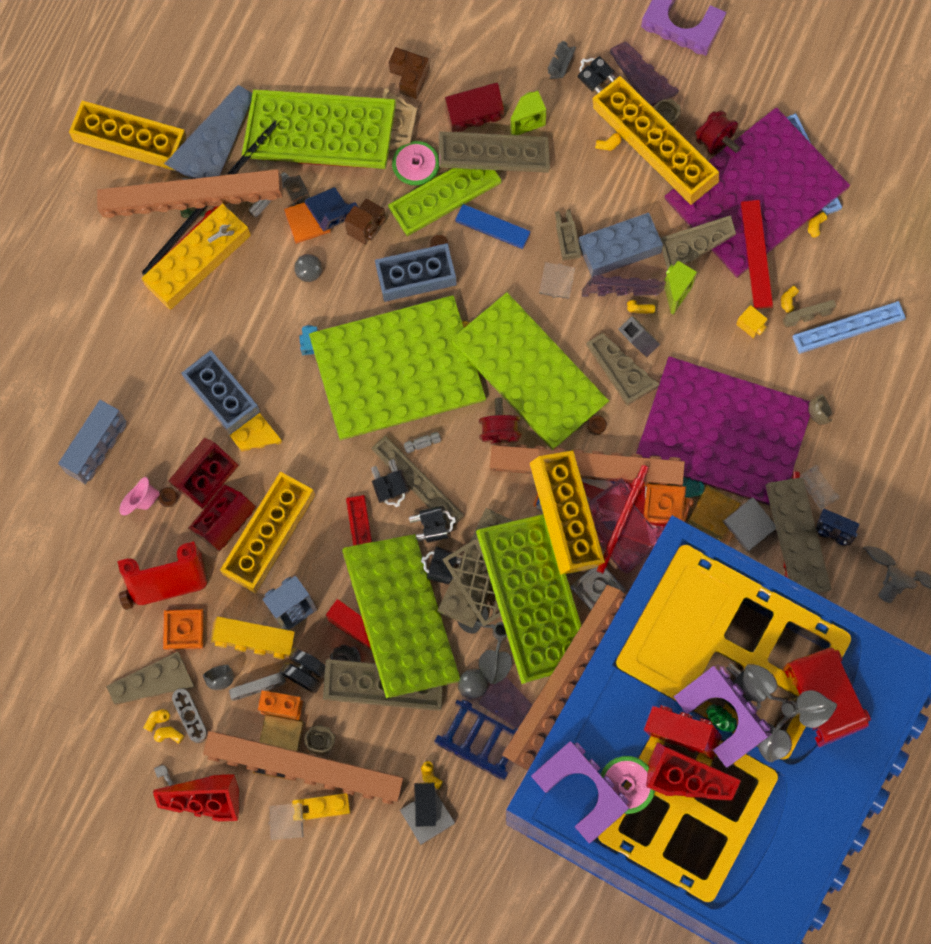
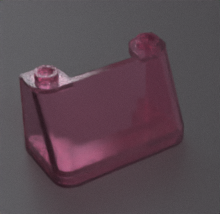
M622 478L588 502L599 544L604 550L609 543L632 489ZM633 504L611 559L622 572L630 573L648 558L664 527L656 526L653 528Z

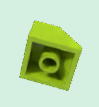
M539 91L528 92L520 98L511 117L510 135H521L546 126V108Z
M677 261L675 265H670L664 280L666 282L665 292L670 313L673 315L694 286L697 275L695 270L680 261Z

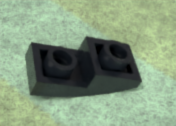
M414 783L415 826H436L435 783Z

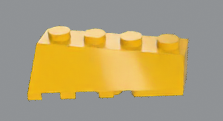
M217 616L213 622L211 642L221 648H227L228 645L235 647L234 650L246 652V649L254 650V654L257 655L269 653L273 654L274 658L285 659L291 653L295 632Z

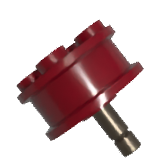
M723 110L711 112L704 125L700 126L695 133L697 135L696 142L699 145L704 144L710 154L719 152L726 145L735 153H738L741 149L740 146L731 140L737 130L738 123L735 120L728 119L726 112Z
M495 398V415L479 419V424L482 425V434L479 435V439L482 442H490L491 445L502 443V441L517 443L521 438V433L518 432V423L521 421V418L514 415H503L502 398Z

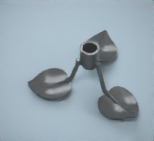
M872 546L863 547L873 560L888 568L885 580L883 581L884 586L878 594L883 601L892 603L897 594H901L904 589L917 588L916 581H920L923 586L931 589L930 574L918 570L915 572L916 576L912 578L894 567L896 562L886 551Z
M483 606L481 615L486 621L488 619V611ZM478 618L473 628L458 622L459 626L467 633H477L480 626L483 627ZM499 622L496 625L487 624L483 627L493 629V637L498 640L496 652L487 650L479 658V669L490 684H497L508 675L512 666L510 654L499 652L502 640L507 637L503 622Z
M748 664L745 667L743 676V690L746 696L755 702H762L767 697L771 700L783 702L782 712L785 718L776 727L769 724L771 728L769 731L772 735L757 745L761 755L768 762H774L785 757L791 750L792 741L790 735L785 730H780L785 722L790 720L791 717L800 714V722L804 726L809 728L819 727L833 715L837 704L813 690L805 691L798 698L795 697L789 700L786 697L773 696L771 693L775 692L778 687L774 675L759 665Z

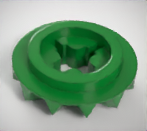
M715 704L706 709L709 720L717 728L728 732L736 730L738 726L737 720L732 717V714L727 709H723Z

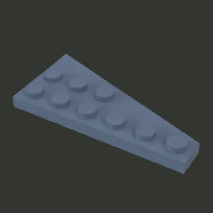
M237 85L164 164L191 179L220 176L253 93Z

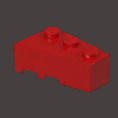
M660 705V708L652 706L644 731L649 736L672 745L676 744L688 748L687 751L693 753L697 751L706 754L708 759L714 760L716 754L714 749L719 746L722 736L711 721L702 718L700 721L694 720L690 714L680 712L679 715L673 713L671 708Z

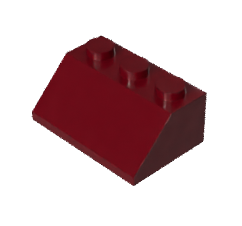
M498 82L445 97L446 115L452 132H462L467 128L473 126L480 127L484 123L497 122L504 118V107Z
M204 437L168 482L203 509L239 465L215 442Z
M224 484L188 529L211 547L220 551L228 544L233 534L239 531L243 522L252 515L256 506L241 492Z

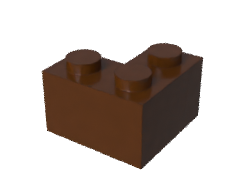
M395 47L389 60L390 73L402 76L399 82L400 94L417 99L430 69L429 58Z
M365 198L359 208L354 205L344 219L347 235L365 245L369 240L372 241L376 235V229L378 226H382L386 220L385 209Z

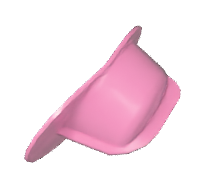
M144 477L124 497L119 512L125 516L136 508L147 510L154 504L160 493L149 484V479Z

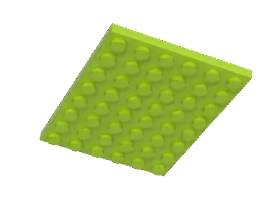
M454 295L309 333L340 441L486 401L476 367L451 342V338L464 328Z

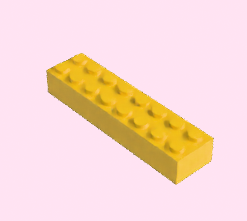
M621 76L592 98L593 109L690 205L719 182V171Z

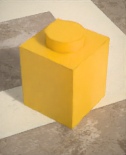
M750 305L738 318L736 325L754 339L757 334L762 335L766 330L767 326L765 325L768 319Z

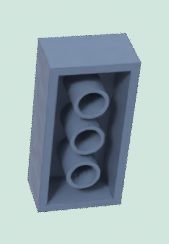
M649 212L579 237V247L592 278L661 253L663 246Z
M448 243L375 260L384 302L457 286Z
M211 350L181 373L186 383L229 434H232L260 413L258 405Z
M99 400L58 463L66 474L85 485L88 481L92 480L95 475V469L104 462L106 452L114 446L116 437L126 427L127 421L121 412L104 401Z
M296 576L286 578L282 581V585L279 588L269 590L263 598L269 611L284 630L292 629L317 611L309 593Z

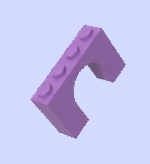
M652 0L642 18L641 27L647 32L660 35L665 40L676 42L681 47H687L696 54L706 56L725 21L726 12L710 5L704 18L697 26L684 29L674 25L668 16L675 0Z
M717 664L676 694L674 698L687 714L693 712L713 697L723 698L734 706L738 714L737 729L730 738L714 749V752L727 768L772 734L769 731L771 730L769 724L764 719L761 720L756 714V707L750 701L747 702L742 696L744 692L741 687L736 683L733 684L730 680L728 670L724 666Z
M570 741L531 777L545 793H548L566 776L575 773L587 775L595 782L599 793L597 805L592 812L575 826L590 844L630 809L627 806L629 801L621 792L617 795L612 789L615 785L607 775L603 778L597 772L600 767L593 759L588 761L583 756L586 751L578 742L573 744Z

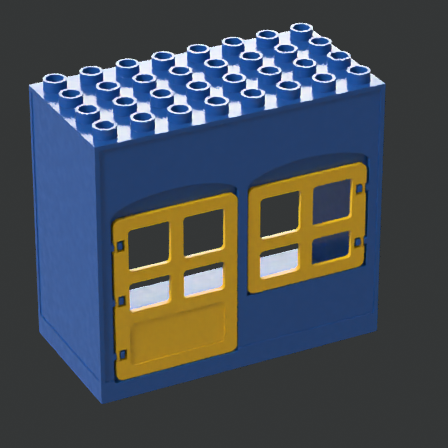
M672 515L506 809V825L711 944H805L802 940L806 932H812L814 929L819 931L828 917L831 907L822 903L827 892L832 894L834 890L839 892L849 876L851 868L842 864L846 855L851 856L854 851L859 853L869 837L871 830L862 826L865 818L868 817L870 819L874 813L878 815L888 800L890 792L882 788L885 780L889 782L893 776L898 777L908 761L909 754L901 750L904 743L908 745L913 738L918 739L927 724L929 717L920 713L923 707L927 709L931 703V656ZM741 603L771 619L754 652H749L724 637V633ZM784 627L824 649L833 647L834 650H839L843 659L841 662L862 708L867 710L871 719L868 722L869 726L819 748L815 740L817 729L813 730L804 726L800 722L799 714L792 718L786 729V732L791 737L792 746L790 752L785 757L774 762H768L761 755L758 746H756L732 765L758 780V784L737 822H733L701 804L694 797L666 796L655 791L654 795L669 803L670 807L647 847L619 832L618 828L626 814H623L590 844L575 828L581 820L593 811L598 802V788L589 776L580 773L568 775L548 793H545L531 777L570 741L573 744L577 742L586 751L583 756L588 761L593 759L600 767L597 771L599 774H601L603 768L611 760L621 756H633L641 759L648 765L657 742L663 745L665 743L662 740L649 736L644 731L652 706L660 708V705L671 708L673 713L679 715L680 712H684L674 696L703 674L712 655L716 652L743 666L744 669L748 664L759 665L767 669L774 675L779 687L799 697L796 686H793L791 683L794 678H787L783 670L768 662V657ZM706 701L689 713L693 716L692 719L698 721L701 718L709 720L706 709L712 703ZM725 704L723 709H727L732 714V717L737 720L738 725V714L729 705ZM713 724L722 736L719 745L735 733V731H723ZM700 752L696 760L709 766L713 761L708 759L706 754ZM626 779L622 786L629 790L632 783ZM684 814H689L727 836L728 840L706 880L698 878L663 857V852Z

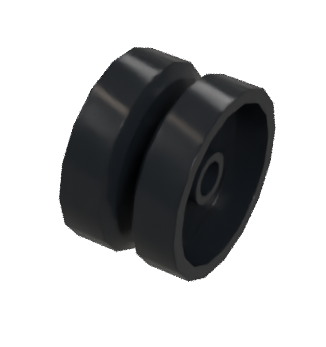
M293 648L288 657L297 666L291 663H284L279 672L302 688L316 694L321 683L313 675L324 679L325 664L314 656Z

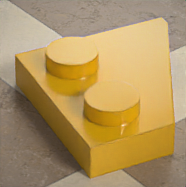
M260 413L229 435L241 452L251 450L252 448H263L265 445L282 443V440Z

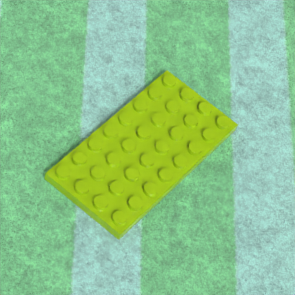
M253 89L242 156L276 120V124L279 122V125L276 126L264 143L259 146L257 151L251 155L250 159L386 169L396 100ZM247 152L245 156H249L252 152Z
M508 292L451 338V342L551 450L557 448L609 402Z
M544 514L479 529L476 531L521 684L549 677L581 628V623L566 574L560 575Z
M413 534L343 548L342 552L386 698L458 682L460 676L440 612H437L438 606L430 580L427 579V572L424 570V564L421 562L422 554L416 535Z

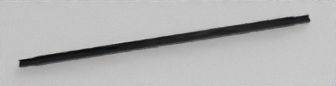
M274 120L245 152V154L247 152L252 153L249 156L244 154L226 175L236 174L250 159L251 155L257 151L259 146L264 143L267 137L271 135L276 126L279 125V122L276 124L277 121ZM207 206L195 209L142 271L143 275L165 256Z

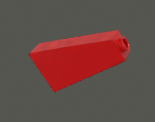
M336 599L326 613L328 621L372 651L362 616Z

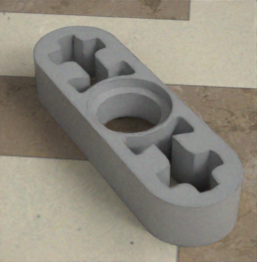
M277 673L230 689V697L232 701L261 693V690L267 691L284 685L286 680L284 675Z
M185 689L176 690L172 695V701L189 738L195 743L204 742L208 732L190 693ZM179 694L187 696L184 698L186 705L191 703V706L184 708L180 701L177 702ZM187 711H194V720L186 721L184 718ZM196 724L199 731L203 730L201 738L193 737L195 730L193 727L189 728L188 726Z

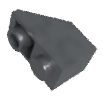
M633 316L618 329L645 357H648L661 345Z

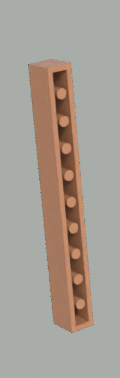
M277 169L97 189V210L102 217L113 218L119 215L131 216L137 213L149 214L155 211L167 212L173 209L185 210L192 207L220 206L222 203L240 204L246 201L276 200L277 198H283L282 176Z
M497 443L491 447L489 468L491 471L532 474L529 463L538 456L566 451L564 448L546 450V447L535 446L532 449L522 444L508 447L506 443ZM573 449L581 479L632 483L634 478H637L641 466L645 465L649 467L644 479L645 484L683 485L685 461H681L680 458L670 457L669 460H661L660 456L642 458V455L631 454L630 457H626L622 453L616 452L611 453V455H603L604 452L592 451L591 454L584 453V450Z
M609 585L605 587L502 755L526 771L529 770L627 596L621 590Z
M212 730L208 731L203 755H207V759L219 762V759L227 760L228 765L237 767L240 763L247 765L246 769L258 771V768L266 770V774L273 776L281 773L285 774L286 779L296 781L297 778L305 779L304 783L316 785V782L324 784L323 788L335 790L338 787L343 789V793L351 795L359 792L363 793L362 797L374 800L375 796L382 798L381 802L388 804L399 801L404 780L402 776Z

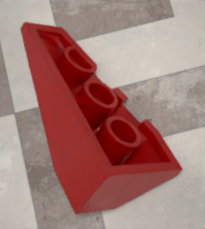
M657 742L648 761L649 770L647 772L646 787L666 796L732 800L741 780Z

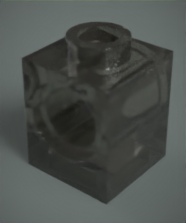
M300 175L292 176L283 182L285 191L293 206L304 203L306 199L310 198ZM295 188H300L298 192L292 191Z

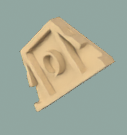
M384 88L383 99L396 100L389 146L390 151L411 143L417 109L411 104H407L402 98L390 93L389 89Z

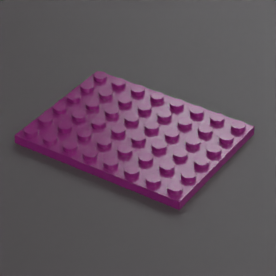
M777 107L734 140L741 147L738 153H735L727 146L708 161L719 171V182L692 205L675 189L671 190L664 197L691 228L731 215L736 235L713 248L712 251L736 278L748 270L740 205L742 201L760 200L767 255L850 187V184Z
M669 356L636 454L642 455V458L660 456L661 460H669L670 457L680 458L681 461H685L684 478H691V480L700 481L704 485L747 499L753 497L757 502L770 506L765 485L770 482L789 480L791 478L810 418L808 411L810 401Z

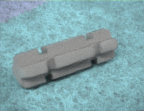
M434 432L430 436L425 435L414 439L413 442H405V451L410 453L414 449L419 450L431 446V443L441 442V437L438 432Z

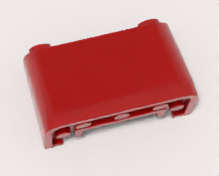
M193 541L181 545L177 550L178 561L141 571L134 559L127 558L117 561L119 571L132 601L137 605H147L203 590L207 586L208 579L202 552Z
M833 647L795 659L783 667L786 677L794 678L791 683L793 686H796L799 695L805 691L813 690L837 704L836 710L828 721L819 727L812 728L813 730L817 729L815 740L819 748L869 726L868 722L871 721L869 713L866 709L862 708L841 662L843 659L839 650H834Z

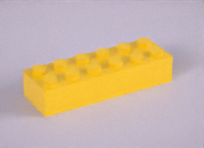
M83 100L69 130V134L74 142L173 171L176 170L164 163L187 139L184 129Z
M222 203L141 279L144 285L168 309L172 310L251 236L249 229ZM221 225H231L227 228V232L234 231L232 236H222L209 243L208 238L219 232Z
M573 450L538 456L529 464L560 575L593 569L605 563Z
M280 471L221 567V573L250 591L257 593L316 496L314 490Z

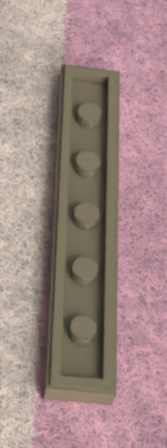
M386 436L372 447V451L389 468L388 461L391 459L395 460L398 470H403L408 487L428 508L443 505L445 511H448L451 517H455L456 522L453 523V527L464 518V515ZM447 515L446 521H447V523H449V528H450V523H451L452 520L449 519V517H448V515Z

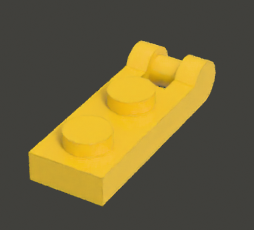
M347 793L292 801V806L295 807L294 821L350 814ZM303 806H309V813H303Z

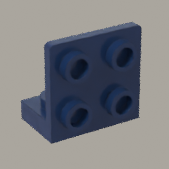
M335 187L305 200L306 206L323 232L344 223V219L354 205L359 208L356 202L351 204L345 203Z
M823 508L815 527L819 536L835 539L836 543L842 546H850L858 535L856 532L860 524Z

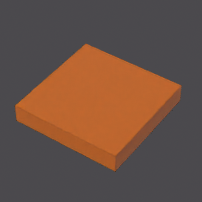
M305 202L284 209L296 244L331 232L330 229L323 232Z
M647 483L643 522L667 524L672 515L683 521L686 487Z
M164 610L163 649H203L204 610Z

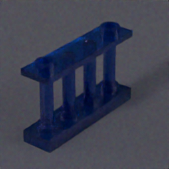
M464 699L462 701L456 700L455 706L460 708L446 735H437L434 743L505 782L508 776L505 766L509 759L502 755L500 761L493 765L488 762V756L501 731L511 735L513 738L518 728L515 727L513 730L472 708L473 704ZM468 712L477 717L464 743L458 746L453 743L454 739L452 738ZM485 721L495 728L481 754L475 755L470 752V747Z

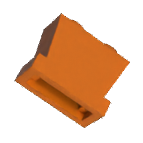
M261 690L258 710L262 715L300 721L304 701L300 700L301 697Z

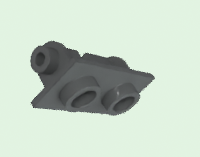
M565 41L558 43L554 53L558 59L552 57L547 68L548 74L551 75L550 79L564 77L567 67L573 58L575 46L568 47V43Z

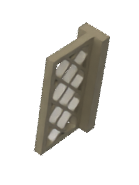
M476 538L442 560L484 627L500 617L501 614L500 612L495 614L496 609L499 610L497 600L494 606L483 604L485 593L494 594V592L486 590L490 579L489 574L485 576L476 573L478 562L485 563V560H479L480 554L482 557L483 554L479 540ZM474 544L479 551L477 559L466 557L467 548ZM462 551H464V555H463V556L458 555L459 553H461ZM454 556L463 558L461 568H452L448 560ZM465 559L476 561L474 573L462 570ZM462 572L473 575L471 586L461 583ZM475 576L486 578L484 590L473 587ZM464 587L470 588L469 594ZM472 589L483 592L481 603L474 602L470 598ZM475 604L480 605L479 611ZM482 606L494 608L492 617L486 621L481 615Z

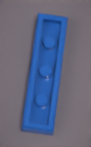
M464 204L455 219L456 223L520 249L524 248L530 236L529 230Z

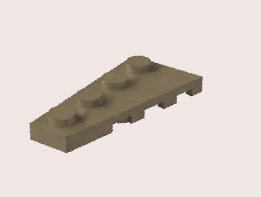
M731 215L661 237L660 239L663 244L662 252L667 269L671 264L675 265L677 261L687 265L735 236L736 231Z
M603 333L586 343L627 406L660 385L651 379L643 369H640L629 356L622 353L620 348Z
M179 652L106 686L115 705L140 700L141 698L159 696L164 693H172L178 689L195 688Z

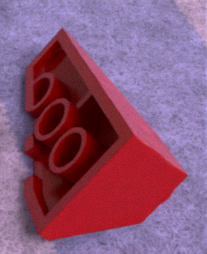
M235 774L213 775L153 790L158 808L178 813L187 811L194 813L196 817L205 815L212 817V820L218 822L238 821L239 787Z

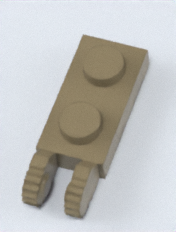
M570 209L566 210L568 222L561 223L559 211L555 212L556 230L562 261L581 258L575 222L572 219Z
M835 300L788 313L783 319V324L785 327L795 326L800 320L808 322L815 319L814 316L821 315L825 317L831 315L832 311L836 308Z

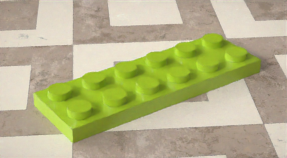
M452 168L388 204V208L408 237L501 184V179L495 170Z

